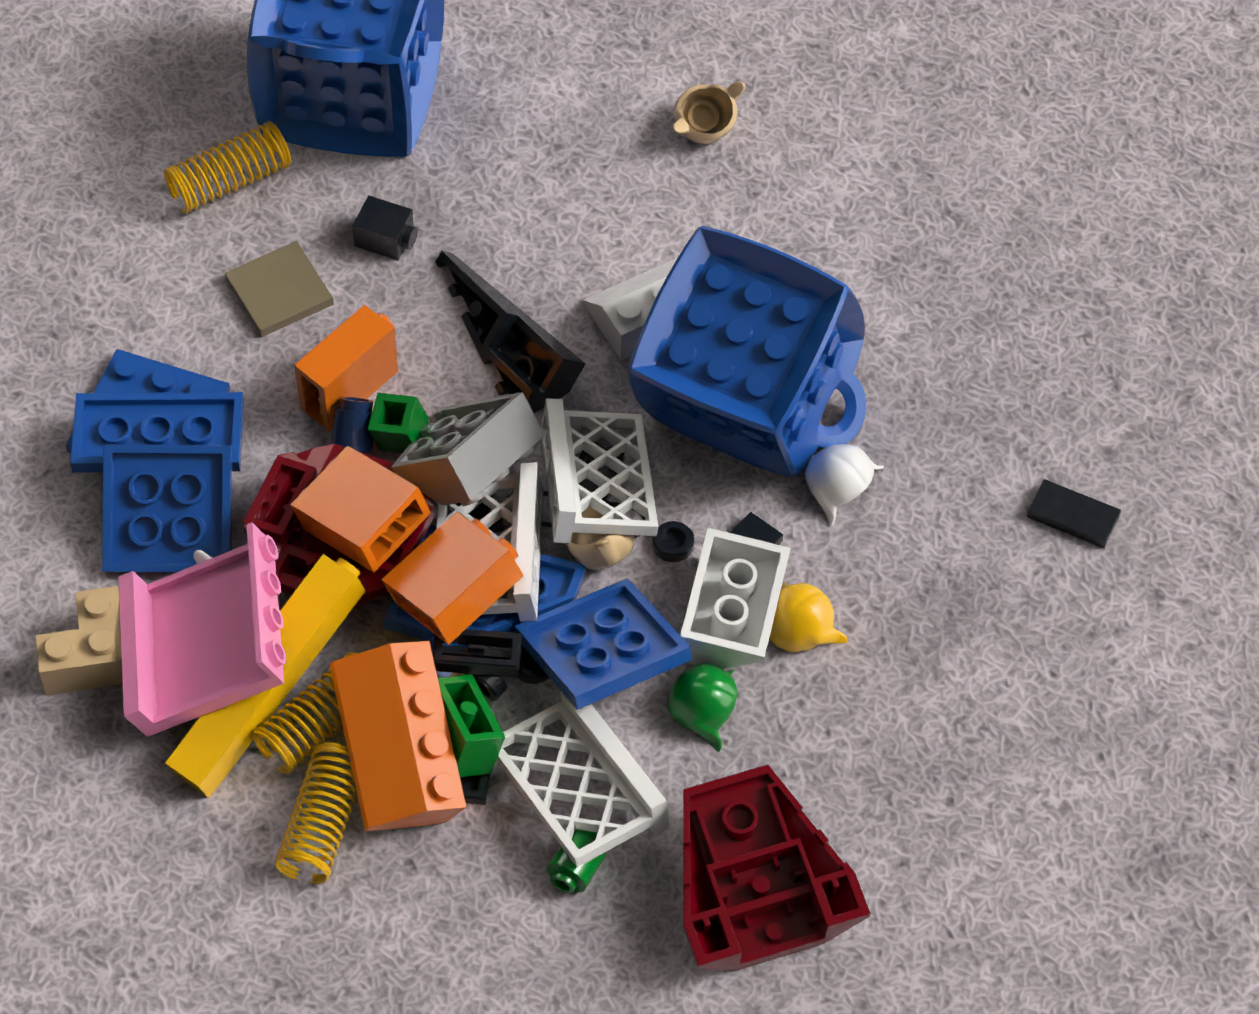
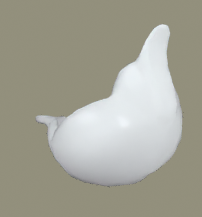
M851 444L829 446L817 453L807 466L805 472L806 483L809 486L810 492L824 510L829 527L835 522L837 507H841L858 497L871 483L874 470L884 468L883 465H875L858 446Z

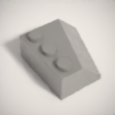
M523 392L441 407L433 414L437 422L425 424L420 430L423 438L409 444L391 468L395 474L419 487L422 493L442 506L456 503L468 506L484 496L483 490L487 486L506 477L509 474L508 468L514 462L528 457L534 451L532 446L545 434Z

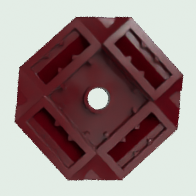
M330 444L311 448L295 454V452L279 454L243 521L246 536L247 524L252 522L265 536L269 535L274 540L278 549V559L275 560L281 592L292 595L323 554L334 562L342 558L360 572L358 579L366 591L352 610L387 592L388 590L381 579L421 544L435 516L434 506L428 496L422 493L431 512L429 516L373 573L305 531L290 505L299 496L301 491L307 488L327 467L330 461L335 459L346 447ZM361 453L393 472L391 467L394 463Z

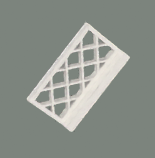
M546 398L541 428L545 434L542 437L554 542L571 543L573 532L657 536L658 520L642 414L564 410L563 399ZM571 425L585 426L592 430V432L583 436L572 429ZM633 428V433L624 438L613 431V429ZM602 437L613 444L614 447L605 451L594 442ZM584 450L596 459L586 464L575 455ZM625 452L637 461L628 466L616 457ZM606 465L617 472L618 475L610 480L597 470ZM587 478L598 485L599 488L591 493L579 485V483ZM629 480L641 488V490L633 495L620 485ZM610 493L622 501V503L613 508L601 499ZM592 507L604 516L601 518H582V512ZM633 509L644 516L646 520H631L624 514Z
M537 462L521 463L520 473L508 474L503 479L490 484L483 490L484 496L471 505H460L458 507L456 504L442 506L438 503L437 529L456 511L469 521L474 520L468 513L482 502L492 509L489 514L480 520L487 529L501 517L512 524L500 536H497L491 530L489 532L497 541L500 538H504L508 542L511 541V545L518 553V558L515 561L523 577L508 590V598L498 599L482 615L518 612L520 622L537 621L544 491ZM514 488V493L501 504L490 497L498 489Z
M561 691V702L503 732L505 739L497 761L575 866L579 867L649 828L655 835L670 827L667 800L592 704L577 710ZM558 719H561L567 727L564 737L542 734L545 726ZM515 742L530 744L526 757L508 755L504 748ZM538 745L560 748L556 762L534 759ZM568 750L586 752L589 755L587 765L579 766L564 763ZM530 770L552 773L548 787L529 784L527 779ZM560 774L582 777L579 791L556 788ZM590 779L608 781L612 785L609 796L586 793ZM552 800L574 802L571 817L552 814L549 810ZM582 805L605 807L602 820L595 821L579 818ZM613 808L632 811L636 816V819L625 825L609 823ZM575 829L598 832L596 840L581 849L577 848L572 838Z

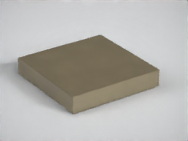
M297 241L225 272L226 281L261 337L334 305L332 295Z

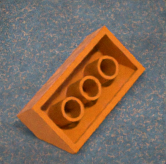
M430 642L390 643L331 662L329 664L365 831L437 825L446 823L464 810L466 803Z

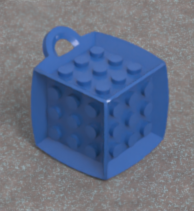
M254 0L247 40V77L250 99L257 124L263 126L264 122L271 121L280 130L286 142L304 147L365 156H409L421 133L434 91L444 25V0Z
M700 226L695 230L681 251L650 309L628 366L630 385L641 407L651 417L676 432L755 467L793 478L801 473L818 447L827 448L832 445L847 444L858 434L863 425L866 415V395L861 382L854 375L861 355L865 334L863 312L855 294L846 284L818 268L756 241L722 230ZM837 389L845 400L844 415L837 424L823 426L819 423L831 395Z

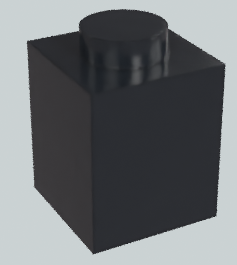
M369 195L352 225L355 247L398 261L404 249H412L418 233V228L414 226L413 209Z

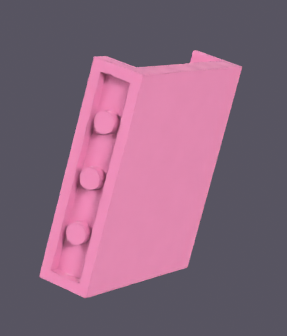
M252 522L247 524L248 544L149 584H146L134 571L118 577L124 717L146 737L284 684L283 664L286 663V654L281 644L280 632L284 622L278 605V594L281 593V585L276 575L275 560L278 559V549L272 537L269 535L265 536Z

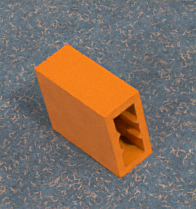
M364 304L294 365L300 409L330 432L333 429L335 407H339L341 397L367 399L398 372L395 327L386 315L382 313L376 314Z
M349 446L335 459L330 461L317 478L307 488L302 490L299 496L290 504L305 531L373 573L431 513L419 487Z
M456 511L381 580L398 607L449 645L523 577V574L515 561L518 558V553L504 538H500L498 541L495 540L485 525L478 519L469 521Z

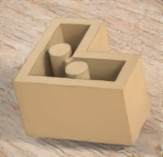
M118 586L75 592L79 629L36 635L39 674L45 695L123 684Z

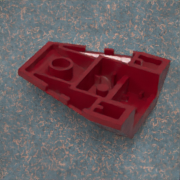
M768 764L683 789V928L698 969L741 970L823 945L870 917L871 913L856 873L847 862L844 863L829 845V839L821 829H816L802 811L803 807Z

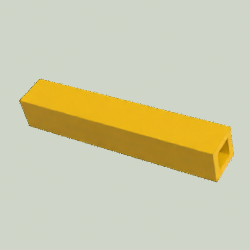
M324 554L320 557L280 610L284 622L283 628L280 629L281 644L286 654V663L283 664L284 684L200 716L165 762L176 776L206 797H209L222 783L253 742V731L257 727L262 728L264 721L268 722L366 590L358 579L360 572L352 564L342 558L334 562Z

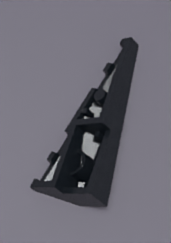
M441 250L435 262L438 267L447 266L456 284H451L448 290L452 297L462 295L470 311L465 312L461 317L484 364L494 363L503 380L495 385L498 394L523 392L533 413H536L545 407L546 398L559 399L570 393L586 363L457 256Z

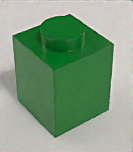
M377 392L368 431L381 451L403 453L409 444L423 438L420 430L425 424H428L429 417L417 397Z

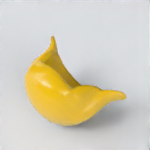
M785 582L782 583L769 637L773 644L788 652L808 651L822 644L847 643V637L834 628V611L831 602L819 588L808 583L787 585Z

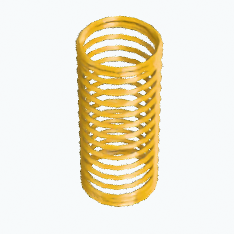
M271 121L264 122L263 126L258 125L256 130L250 129L249 133L242 132L241 137L234 136L233 141L226 140L225 145L218 143L217 148L210 147L209 152L203 150L201 155L194 154L193 159L186 158L185 163L179 161L177 166L170 165L168 168L165 167L164 178L172 198L175 200L176 196L180 198L177 187L183 198L185 209L181 207V211L188 214V212H192L193 208L198 209V201L194 193L195 186L192 179L202 200L199 199L200 204L206 205L201 177L210 194V197L207 195L208 201L214 202V194L210 186L211 179L208 171L218 190V193L215 192V196L220 199L222 198V191L218 182L219 175L216 168L226 189L223 188L224 194H230L224 164L234 183V186L231 184V189L237 192L238 184L234 175L235 169L232 161L242 182L239 181V185L245 188L246 180L242 172L243 166L239 155L250 179L247 177V182L250 184L254 182L247 152L258 175L255 174V178L261 181L262 174L254 147L258 151L266 172L263 170V175L269 177L270 170L265 159L266 154L262 143L273 163L274 168L270 166L273 173H277L278 167L283 170L290 167L292 163L291 155L286 141L277 126ZM260 129L263 130L264 138L259 132ZM252 132L256 134L258 144L253 139ZM244 136L248 138L250 148L244 141ZM236 139L240 141L242 151L236 145ZM228 143L233 146L234 155L228 148ZM220 147L225 149L226 158L220 152ZM212 150L217 153L218 162L213 157ZM274 151L278 153L281 163H278V167L274 158ZM204 154L209 156L211 167L204 159ZM196 158L201 160L203 171L196 163ZM188 161L193 164L195 175L189 168ZM180 165L185 167L187 178L182 173Z
M348 652L347 655L345 654L343 658L355 655L357 653ZM330 668L328 673L321 675V679H315L313 685H308L306 691H301L299 697H294L292 704L286 703L284 710L279 709L277 716L272 715L270 717V722L264 721L262 728L257 727L253 731V740L265 758L270 760L269 756L273 757L262 737L266 739L274 752L279 753L285 765L281 764L282 768L278 767L281 773L290 774L297 768V762H304V755L311 756V749L313 750L318 743H325L326 737L333 738V731H341L340 725H342V721L337 719L320 695L322 693L339 711L338 703L333 699L326 687L328 686L335 692ZM326 676H328L330 683L324 680ZM318 682H321L323 689L317 686ZM311 688L314 689L316 695L310 693ZM304 694L307 695L308 701L302 698ZM312 698L328 712L337 728L329 724L316 707ZM297 700L300 702L301 707L295 705ZM305 705L319 716L330 734L321 729ZM289 706L292 707L294 714L288 711ZM298 711L314 725L322 740L314 736ZM285 713L287 720L282 718L280 714ZM291 717L304 728L315 746L306 741L294 725ZM274 719L278 720L280 727L273 723ZM284 724L299 737L308 753L299 748ZM267 725H270L272 732L266 729ZM276 729L293 745L300 758L290 752Z
M325 742L313 748L311 761L308 763L305 778L302 780L299 795L296 797V804L293 806L290 821L287 823V830L284 832L281 847L278 849V854L274 860L277 869L291 879H299L294 875H300L295 871L301 870L291 865L284 858H291L298 863L306 861L321 869L324 874H311L314 876L310 877L313 879V881H309L312 884L325 883L331 875L330 867L334 865L333 859L337 856L336 850L340 848L339 841L343 839L342 832L346 830L345 824L349 821L348 815L352 813L351 806L355 804L354 798L357 796L356 787L351 784L354 782L352 769L345 770L333 766L325 760L340 762L350 767L351 763L337 757H319L318 755L320 752H337L349 756L347 746L338 743ZM317 769L321 773H314L313 770ZM339 771L353 779H343L331 775L329 772ZM314 777L319 782H311L310 778ZM320 777L337 780L350 788L329 784ZM312 786L317 791H309L307 787ZM318 786L335 789L346 796L333 795ZM309 795L313 799H305L304 796ZM315 795L327 796L338 800L342 804H331ZM305 803L311 808H303L301 804ZM312 803L328 806L340 813H329ZM341 808H347L348 811L345 813ZM303 812L308 817H300L298 813ZM309 812L326 815L338 822H327L318 819ZM301 821L304 825H297L295 822ZM307 821L321 823L333 830L319 829ZM341 825L342 828L339 830L336 826ZM297 829L302 834H294L292 830ZM303 829L316 831L318 833L328 836L331 839L322 840L320 838L312 836L310 833L304 831ZM332 834H339V837L336 838ZM294 838L299 843H291L289 839ZM300 838L319 842L327 846L328 848L314 847L313 845L308 844L306 841ZM334 842H335V843H336V846L333 847V846H332L331 844H329V843H334ZM292 847L294 850H287L286 848ZM298 847L311 849L313 851L321 853L324 856L315 857L311 854L306 853ZM333 851V855L330 856L327 852ZM322 860H330V863L327 865Z

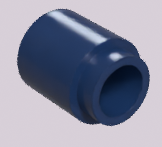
M356 397L340 398L339 407H335L331 444L343 447L349 446L361 453L372 452L374 439L368 431L373 411L372 400Z

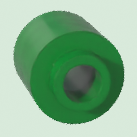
M575 829L572 841L578 849H581L595 841L598 832ZM560 845L547 866V872L551 877L552 885L568 894L574 891H585L606 857V852L576 867Z

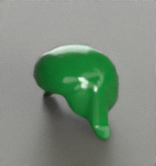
M701 663L683 671L677 676L669 690L667 706L675 721L684 728L694 731L705 738L716 751L720 752L722 743L718 730L729 719L737 700V686L734 678L731 676L734 670L724 671L711 664Z

